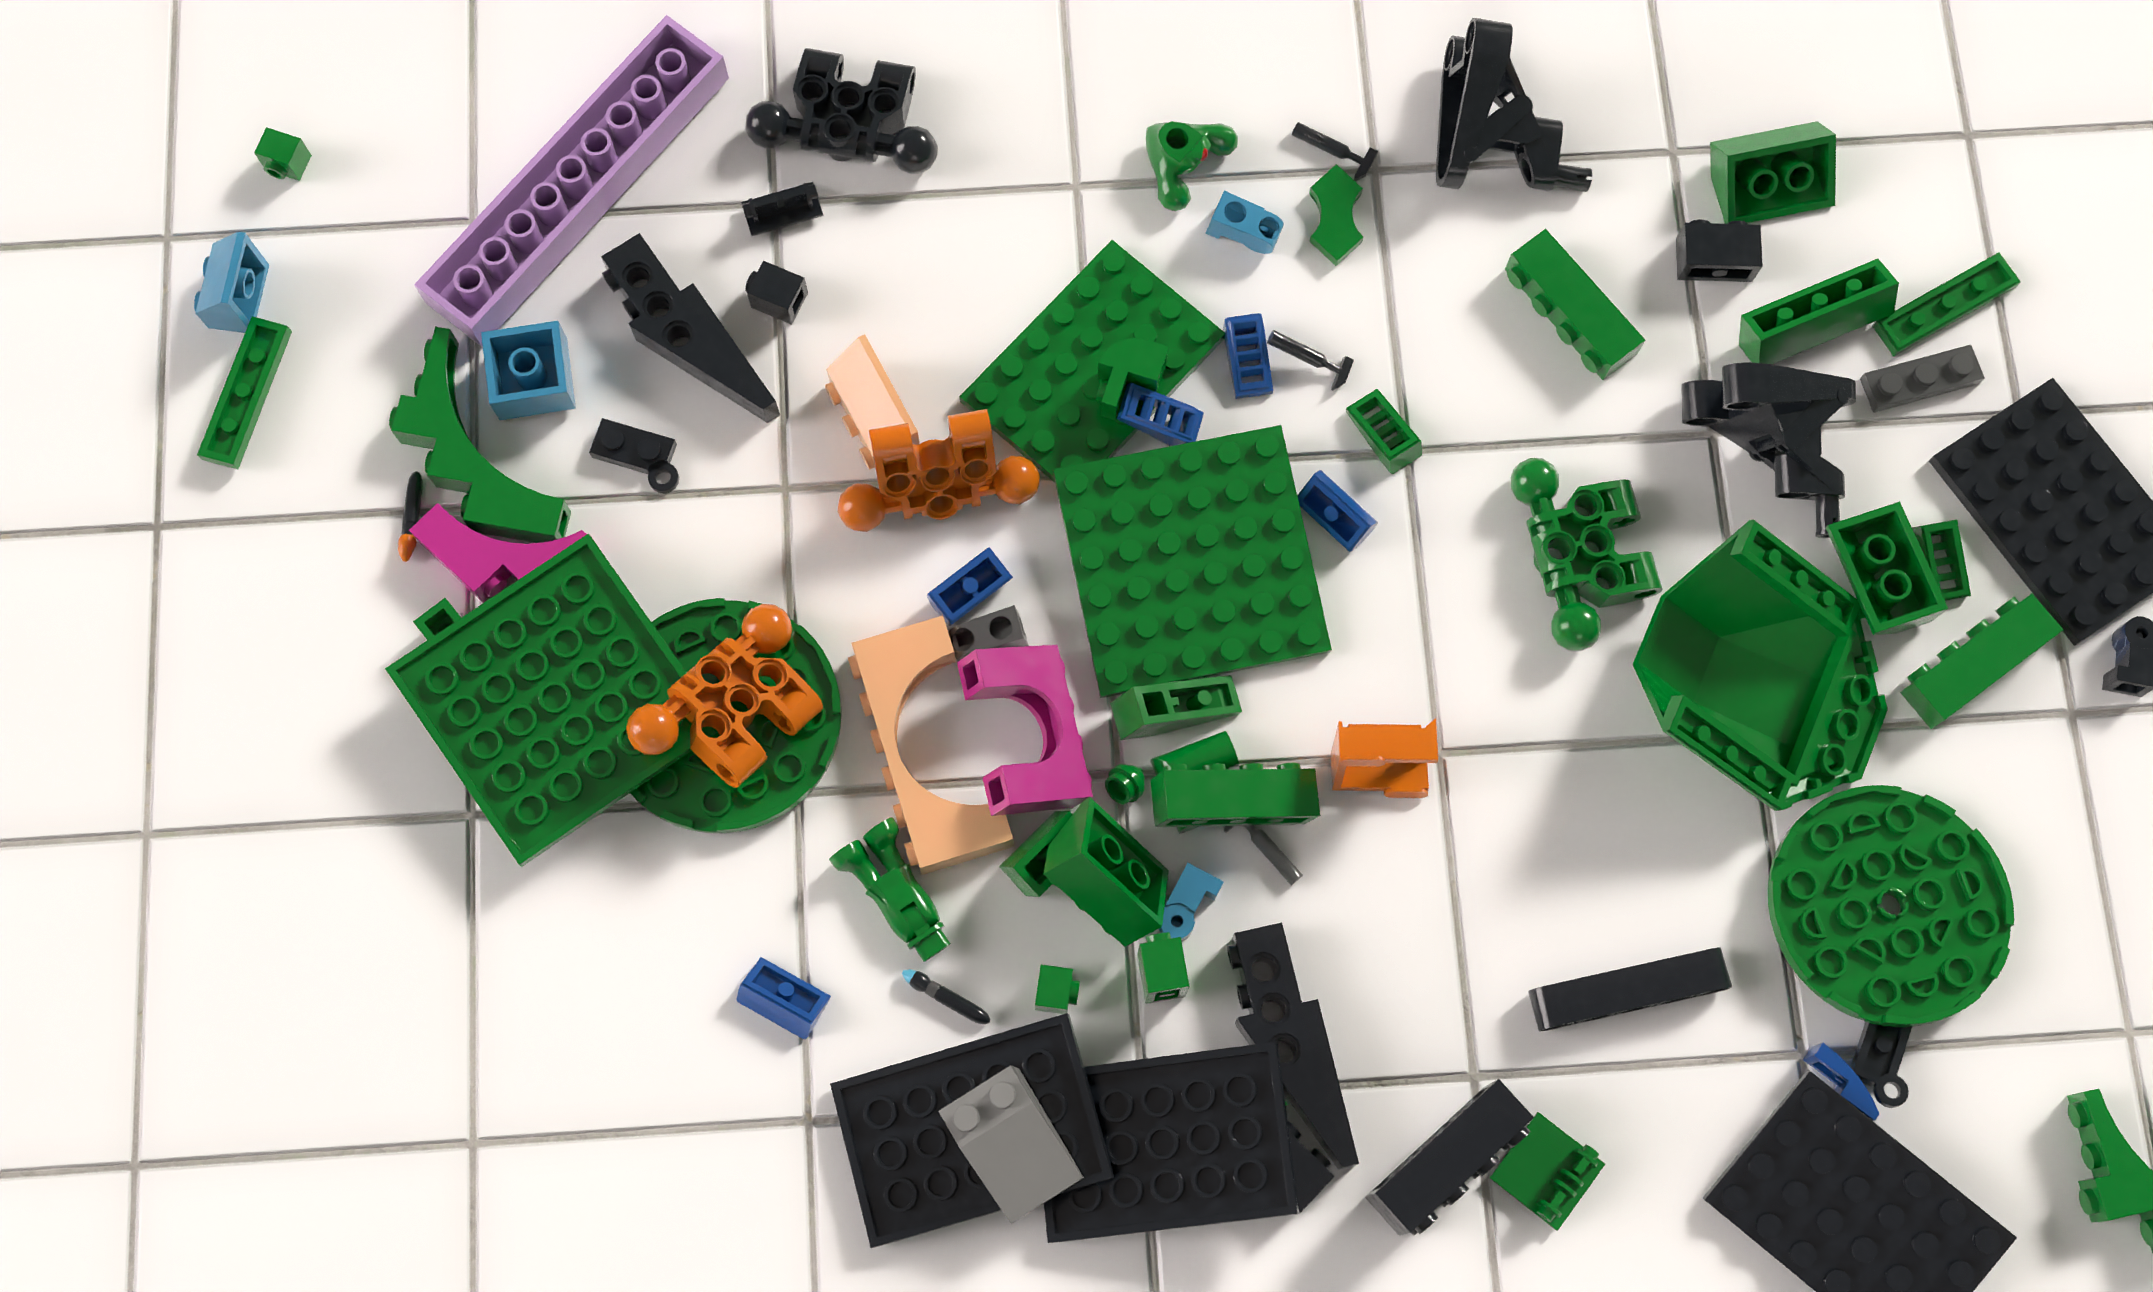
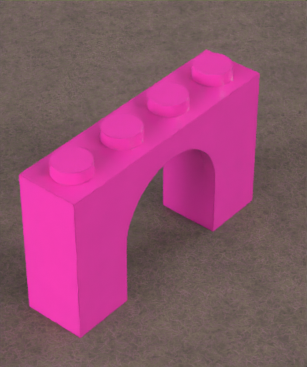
M1058 645L975 649L957 662L965 701L1006 698L1019 702L1034 715L1043 736V750L1038 762L1001 765L982 777L991 816L1074 808L1088 797H1093L1091 790L1092 780L1087 772L1082 751L1083 742L1078 734L1073 713L1074 703L1069 696L1065 678V665L1060 657Z

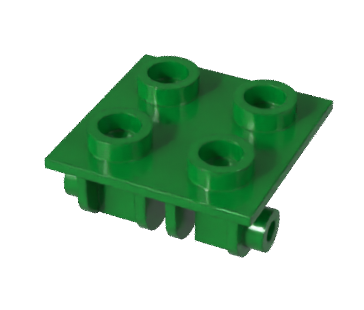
M1537 1112L1527 1125L1530 1133L1508 1151L1489 1179L1558 1231L1603 1169L1605 1163L1597 1158L1599 1153L1586 1144L1583 1147L1550 1120Z

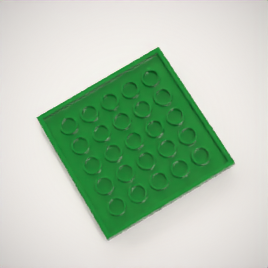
M1282 425L1053 469L1100 698L1124 694L1132 687L1200 679L1330 653L1332 651Z
M589 533L385 668L521 867L692 751L690 749V728L692 723L686 717L678 723L679 733L672 748L659 755H644L634 749L628 739L626 727L632 713L646 704L663 705L670 699L667 690L687 672ZM707 726L702 728L703 733L708 737L718 733L713 727Z

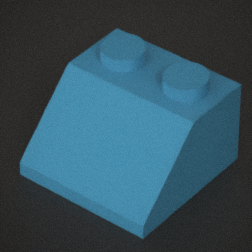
M236 232L214 242L210 256H207L204 260V280L201 291H198L195 295L194 309L195 314L209 329L245 333L251 317H257L269 264L245 232Z

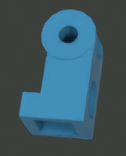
M1224 190L1205 234L1217 239L1220 236H1224L1245 245L1254 252L1270 254L1275 248L1284 223L1277 215L1264 210L1265 208Z
M1187 863L1165 904L1163 924L1159 928V932H1169L1171 938L1181 937V941L1188 939L1195 924L1194 915L1204 896L1215 901L1224 881Z

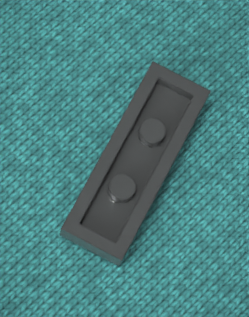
M1970 344L1864 373L1860 381L1871 409L1875 413L1978 385L1985 377Z

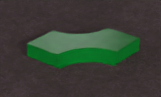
M1337 164L1313 184L1309 191L1320 214V223L1311 235L1309 242L1335 266L1354 251L1364 238L1355 226L1352 213L1353 206L1360 198L1363 188Z

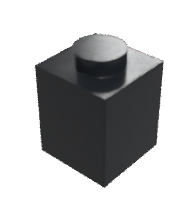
M764 260L758 271H753L750 274L745 286L751 308L791 325L808 294L805 277Z

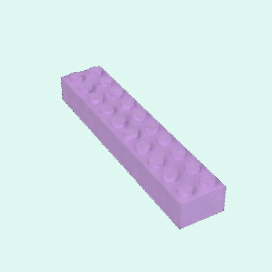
M666 15L414 284L424 302L482 347L481 332L498 330L725 84L729 76L724 57Z

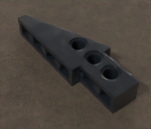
M640 233L601 256L606 271L601 274L613 293L620 290L626 298L621 303L632 319L628 324L637 342L766 423L780 416L776 400L694 283L680 291ZM638 280H648L647 284L643 287H632ZM660 308L669 309L664 316H652ZM680 337L689 338L688 342L683 346L672 345Z
M1282 922L1234 933L1232 945H1227V953L1232 970L1239 968L1242 984L1237 985L1236 989L1241 1009L1249 1010V1015L1237 1017L1235 1021L1236 1027L1249 1045L1283 1041L1291 1046L1293 1051L1291 1061L1280 1062L1285 1096L1338 1170L1358 1165L1359 1160L1318 999L1302 1002ZM1256 962L1268 963L1273 970L1272 979L1268 981L1257 980L1252 974V965ZM1268 1001L1278 1003L1283 1010L1282 1019L1277 1022L1267 1020L1261 1011L1262 1004Z

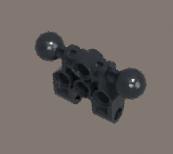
M805 48L793 85L796 108L804 119L791 117L782 104L774 101H761L752 106L746 115L745 130L749 138L756 145L763 148H776L785 143L787 139L800 141L802 150H816L820 153L829 154L831 158L837 161L862 158L867 159V161L876 162L878 155L892 157L900 170L909 174L922 173L928 170L937 158L938 145L928 130L919 126L905 127L915 86V66L878 60L870 83L866 86H861L853 81L841 82L844 69L843 54ZM811 98H819L814 101H809V99ZM847 104H855L851 107H845ZM884 110H891L889 113H880ZM841 135L847 136L843 139H836V137Z

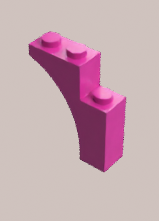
M438 503L409 529L417 541L482 603L489 597L492 598L501 592L507 585V579L511 576L516 581L587 535L583 530H580L570 536L543 543L525 544L501 541L471 530L456 520Z

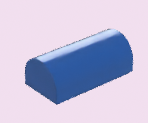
M1322 470L1314 473L1297 495L1300 507L1349 552L1356 549L1378 524V521Z
M988 547L927 593L926 596L938 615H943L945 623L951 626L1009 582L1013 576L992 549Z

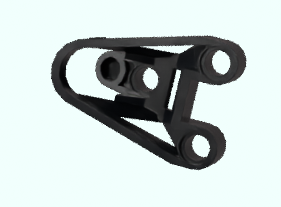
M1472 18L1468 25L1466 36L1452 35L1445 50L1441 77L1436 157L1437 186L1459 190L1466 178L1470 163L1477 160L1488 149L1510 153L1514 152L1523 179L1530 188L1551 191L1554 186L1587 192L1592 180H1587L1586 178L1592 177V169L1559 164L1563 136L1562 121L1535 117L1532 111V100L1526 96L1510 59L1513 36L1512 24ZM1512 93L1515 98L1507 102L1505 97ZM1494 102L1500 108L1488 116Z
M1743 362L1723 366L1722 381L1694 380L1681 384L1682 423L1690 426L1710 427L1746 450L1753 460L1762 461L1775 471V497L1815 500V536L1818 538H1830L1825 527L1840 521L1839 499L1845 498V476L1839 468L1821 457V425L1841 407L1856 403L1855 380L1773 364Z

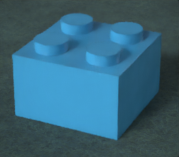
M558 320L481 332L489 404L499 420L576 409L568 340Z

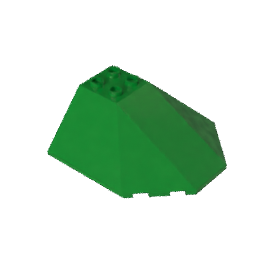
M1754 519L1745 523L1660 597L1632 664L1662 731L1774 811L1785 810L1792 807V804L1815 798L1832 791L1834 787L1862 779L1888 711L1885 695L1878 694L1873 673L1879 670L1872 640H1865L1860 620L1865 618L1858 600Z

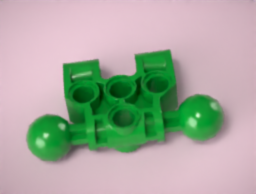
M1529 458L1520 462L1513 469L1510 477L1511 491L1517 500L1530 506L1532 517L1526 521V525L1535 553L1533 556L1534 565L1543 579L1546 596L1555 597L1559 608L1554 613L1551 621L1552 636L1558 645L1568 651H1582L1590 648L1598 641L1600 636L1601 619L1594 608L1581 602L1580 597L1598 608L1646 599L1659 594L1663 590L1651 552L1618 554L1614 550L1615 539L1611 530L1626 527L1641 519L1631 481L1623 479L1579 486L1565 507L1555 510L1552 499L1556 496L1559 488V474L1553 464L1543 458ZM1575 506L1584 507L1588 511L1589 516L1580 515L1576 511ZM1585 541L1596 544L1599 552H1593L1588 549ZM1548 548L1558 550L1563 559L1553 558L1548 552ZM1596 577L1605 579L1609 583L1610 589H1605L1598 585Z

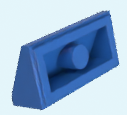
M760 957L740 984L736 1000L741 1005L798 1037L807 1039L831 996Z

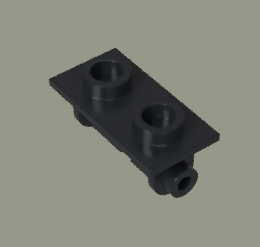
M813 182L802 183L803 185L754 199L749 198L747 201L741 202L751 237L824 216L815 184Z

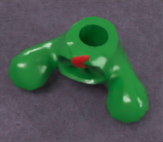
M1175 121L1156 123L1147 127L1145 138L1146 150L1152 169L1157 177L1158 199L1164 208L1172 211L1186 208L1192 198L1189 188L1183 182L1181 176L1182 174H1190L1201 162L1205 161L1208 156V150L1217 156H1228L1237 148L1238 135L1232 127L1222 123L1189 124Z

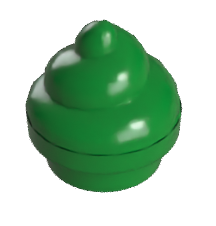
M1119 764L1112 768L1108 773V778L1105 780V788L1108 795L1119 804L1137 801L1145 791L1143 769L1126 764Z

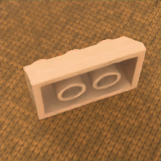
M866 335L858 337L826 369L830 383L825 385V389L834 406L841 403L847 414L842 417L843 423L851 438L858 435L864 446L859 449V452L867 468L871 470L875 468L869 435L870 429L908 423L912 443L919 445L920 441L913 421Z

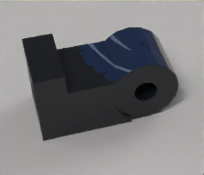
M2136 616L2117 628L2112 635V646L2116 651L2115 667L2103 675L2102 690L2143 697L2153 690V621L2143 616Z

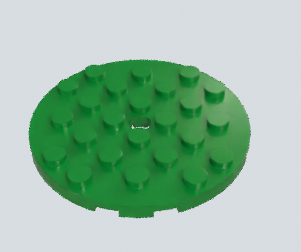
M725 598L700 600L677 607L652 621V624L683 668L688 672L702 657L708 655L726 638H732L736 641L743 635L741 628L743 618L752 608L761 605V603L750 600L749 602L725 600ZM791 620L792 634L787 645L772 654L757 653L754 658L783 659L815 691L822 701L823 709L794 736L784 733L763 714L755 715L750 726L745 729L762 746L766 752L767 761L737 788L728 785L693 751H690L630 793L639 804L660 819L681 828L704 833H732L753 829L772 822L792 810L812 792L824 776L835 754L841 730L842 707L838 683L832 666L823 649L804 627ZM702 674L703 679L708 683L716 684L720 682L713 674ZM759 677V680L764 685L769 687L776 686V683L770 677ZM731 702V706L739 712L748 711V708L742 702ZM718 732L717 734H715L714 736H712L711 738H717V737H719V736H720L719 732Z
M1870 785L1850 788L1823 799L1806 811L1786 832L1777 848L1769 873L1767 889L1770 921L1776 940L1789 965L1807 987L1823 1001L1851 1017L1868 1023L1891 1027L1921 1026L1946 1019L1976 1002L1993 980L1998 978L2010 952L2008 948L2010 931L2015 920L2013 898L2006 873L1993 848L1977 828L1972 830L1962 819L1955 815L1956 810L1944 802L1927 794L1921 796L1901 790L1902 787ZM1883 895H1891L1897 899L1900 907L1897 915L1890 914L1884 908H1880Z

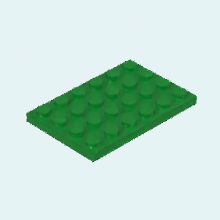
M1111 240L959 396V399L971 412L987 409L991 429L1026 459L1032 461L1040 471L1055 483L1053 469L1112 458L1138 431V429L1118 420L1117 417L1116 420L1102 417L1101 402L1096 401L1097 392L1102 380L1098 378V362L1102 354L1111 345L1123 339L1142 338L1169 346L1168 361L1157 393L1170 397L1224 340L1225 332L1114 240ZM1140 399L1135 412L1137 416L1140 415L1144 402ZM1154 406L1151 416L1156 412V407Z

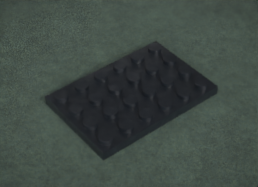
M2054 378L2046 381L1929 460V463L2033 595L2064 629L2063 633L2074 646L2153 593V500Z
M1066 1013L830 1083L870 1248L880 1247L1002 1211L959 1148L938 1111L1010 1065L1020 1069L1084 1177L1061 1193L1114 1178L1070 1014Z
M1277 1042L1084 1067L1114 1178L1058 1194L1044 1203L1048 1243L1300 1214Z
M1810 1070L1804 1073L1703 1197L1707 1203L1815 1292H1973L2017 1239L2003 1225Z

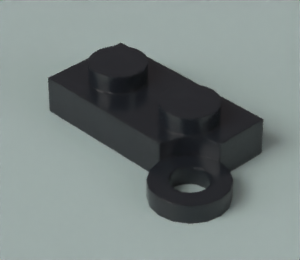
M601 419L589 451L592 458L648 474L651 488L658 493L666 494L672 492L679 484L680 477L678 471L670 464L677 446L675 439L608 419ZM662 472H667L671 475L670 480L665 484L657 482V476Z
M1865 1022L1851 1068L1863 1084L1870 1087L1874 1085V1096L1881 1105L1888 1108L1899 1107L1906 1102L1909 1094L1906 1082L1897 1074L1912 1027H1891ZM1886 1084H1892L1896 1087L1898 1091L1896 1098H1890L1885 1094L1884 1086Z

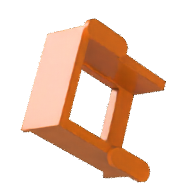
M1436 718L1425 728H1421V725L1348 724L1347 727H1343L1342 721H1338L1331 750L1332 790L1384 791V796L1388 798L1427 797L1429 789L1427 763H1438Z

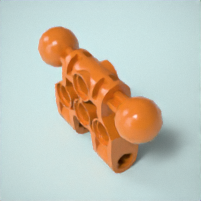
M987 409L947 416L948 438L945 440H928L919 445L912 443L908 423L869 430L879 489L864 483H856L848 487L840 495L837 512L846 527L862 532H868L876 528L884 520L885 514L902 511L904 520L913 518V514L922 513V516H929L936 520L950 518L958 510L963 509V505L981 506L980 497L996 494L999 499L1007 503L1020 505L1030 500L1037 493L1040 475L1033 462L1021 456H1009L996 465L993 436Z
M761 604L752 608L743 618L741 627L743 635L736 641L732 638H726L708 655L702 657L692 669L667 690L670 699L663 705L646 704L636 709L629 717L626 727L628 739L633 748L644 755H659L669 750L677 741L679 733L678 723L686 717L692 723L690 728V749L728 785L735 788L740 786L767 761V755L762 746L745 729L750 726L755 715L763 714L784 733L794 736L823 709L819 696L783 659L754 658L757 653L772 654L787 645L792 634L791 620L787 613L773 604ZM702 674H713L720 682L716 684L708 683L703 679ZM759 677H770L774 680L776 686L769 687L764 685L759 680ZM731 702H742L746 705L748 711L739 712L731 706ZM707 726L713 727L719 732L720 736L717 738L708 737L703 733L702 728Z

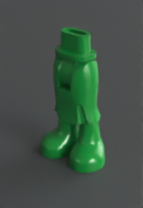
M890 817L874 826L863 836V840L885 867L887 873L880 876L860 840H855L838 850L829 858V861L836 870L852 873L867 890L865 894L878 905L893 932L905 943H908L909 950L915 948L923 962H926L947 948L951 943L941 930L945 925L943 922H939L940 917L936 906L913 876L910 864H905L896 847V839L900 830L894 818Z

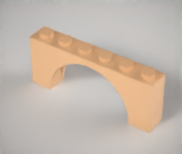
M943 615L851 643L855 655L847 658L854 680L862 678L866 692L859 694L865 717L874 716L877 729L870 731L877 754L885 752L889 765L881 768L887 790L896 789L900 801L899 804L893 805L899 829L907 827L911 841L904 843L910 866L919 864L921 874L924 875L1014 847V840L1006 815L991 816L988 804H960L934 795L911 776L898 752V724L908 698L928 676L956 662L955 652Z

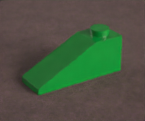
M1232 675L1132 687L1110 703L1120 740L1156 736L1238 715L1242 712Z

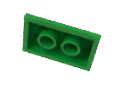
M1818 121L1710 142L1711 180L1725 224L1738 220L1751 223L1835 206L1836 134Z
M1900 501L1825 527L1873 635L1897 634L1930 623L1948 609Z
M1091 797L1083 800L1049 844L1043 874L1052 885L1060 888L1070 897L1080 910L1085 911L1100 924L1107 934L1112 935L1126 947L1162 927L1169 870Z

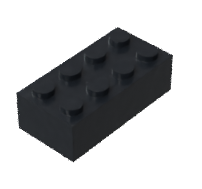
M1497 1079L1483 1087L1365 1198L1398 1236L1411 1233L1413 1236L1417 1233L1421 1234L1438 1219V1216L1433 1211L1440 1205L1446 1207L1448 1204L1450 1206L1469 1190L1465 1182L1471 1176L1473 1179H1476L1479 1175L1481 1177L1500 1161L1495 1154L1501 1148L1506 1151L1509 1147H1515L1530 1133L1526 1125L1534 1117L1502 1081Z

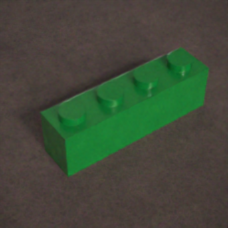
M1547 229L1541 231L1511 254L1505 267L1511 284L1517 289H1522L1527 294L1535 311L1540 316L1547 317L1556 327V332L1565 344L1574 347L1581 355L1584 366L1590 372L1597 373L1604 380L1638 354L1646 341L1645 338Z
M1877 258L1742 314L1738 345L1752 363L1775 364L1894 314L1899 282Z
M2032 593L2021 602L2014 596L1995 610L2000 617L1990 624L1986 619H1983L1967 631L1966 634L1970 640L1962 646L1955 640L1939 652L1936 656L1941 662L1932 669L1925 663L1906 677L1911 684L1900 693L1930 729L1946 720L2064 630Z
M1261 763L1244 764L1239 766V769H1226L1225 764H1208L1202 766L1201 770H1188L1186 764L1167 765L1163 767L1162 772L1150 779L1155 827L1307 824L1321 816L1315 768L1301 769L1300 763L1280 764L1276 766L1277 769H1263V764Z

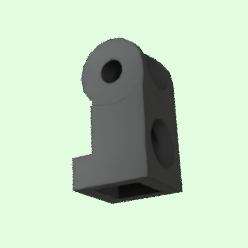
M1015 605L963 622L949 630L957 662L975 649L1029 646L1020 614Z

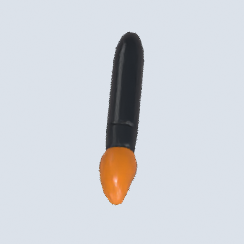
M418 471L413 472L408 480L402 520V535L398 540L399 556L404 562L409 561L417 544L416 538L409 529L419 520L423 479Z

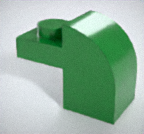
M1128 338L1114 343L1102 354L1098 362V378L1102 380L1096 396V401L1101 402L1102 417L1116 420L1126 386L1129 383H1134L1154 392L1158 391L1168 361L1169 346L1142 338Z

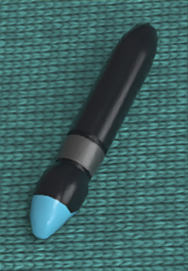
M911 969L903 970L902 975L913 989L925 992V994L975 1023L982 1025L990 1023L991 1019L988 1013L978 1005L945 986H941V984L933 980L931 981L928 975L923 972Z

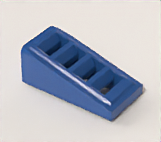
M1255 313L1225 318L1223 331L1225 332L1224 339L1235 399L1273 394L1262 314ZM1256 345L1257 348L1237 352V347ZM1259 360V365L1239 367V363ZM1262 376L1261 381L1242 383L1241 381L1242 377Z
M1129 383L1126 386L1117 419L1169 446L1196 441L1204 412L1181 401L1134 383ZM1140 399L1144 402L1140 415L1137 416L1135 412ZM1154 406L1156 407V412L1153 421H1150L1151 413ZM1167 414H1169L1171 416L1168 426L1166 427L1164 425L1167 418Z

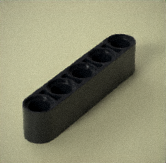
M1721 947L1554 983L1529 990L1528 994L1538 1031L1542 1032L1717 993L1732 988Z

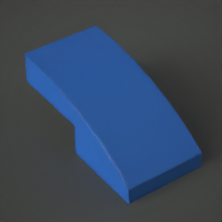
M1824 1042L1811 1047L1803 1061L1837 1085L1834 1089L1837 1093L1872 1121H1875L1879 1116V1111L1869 1091L1852 1068Z

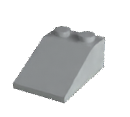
M1010 1065L938 1111L959 1148L1011 1224L1084 1178L1019 1068Z

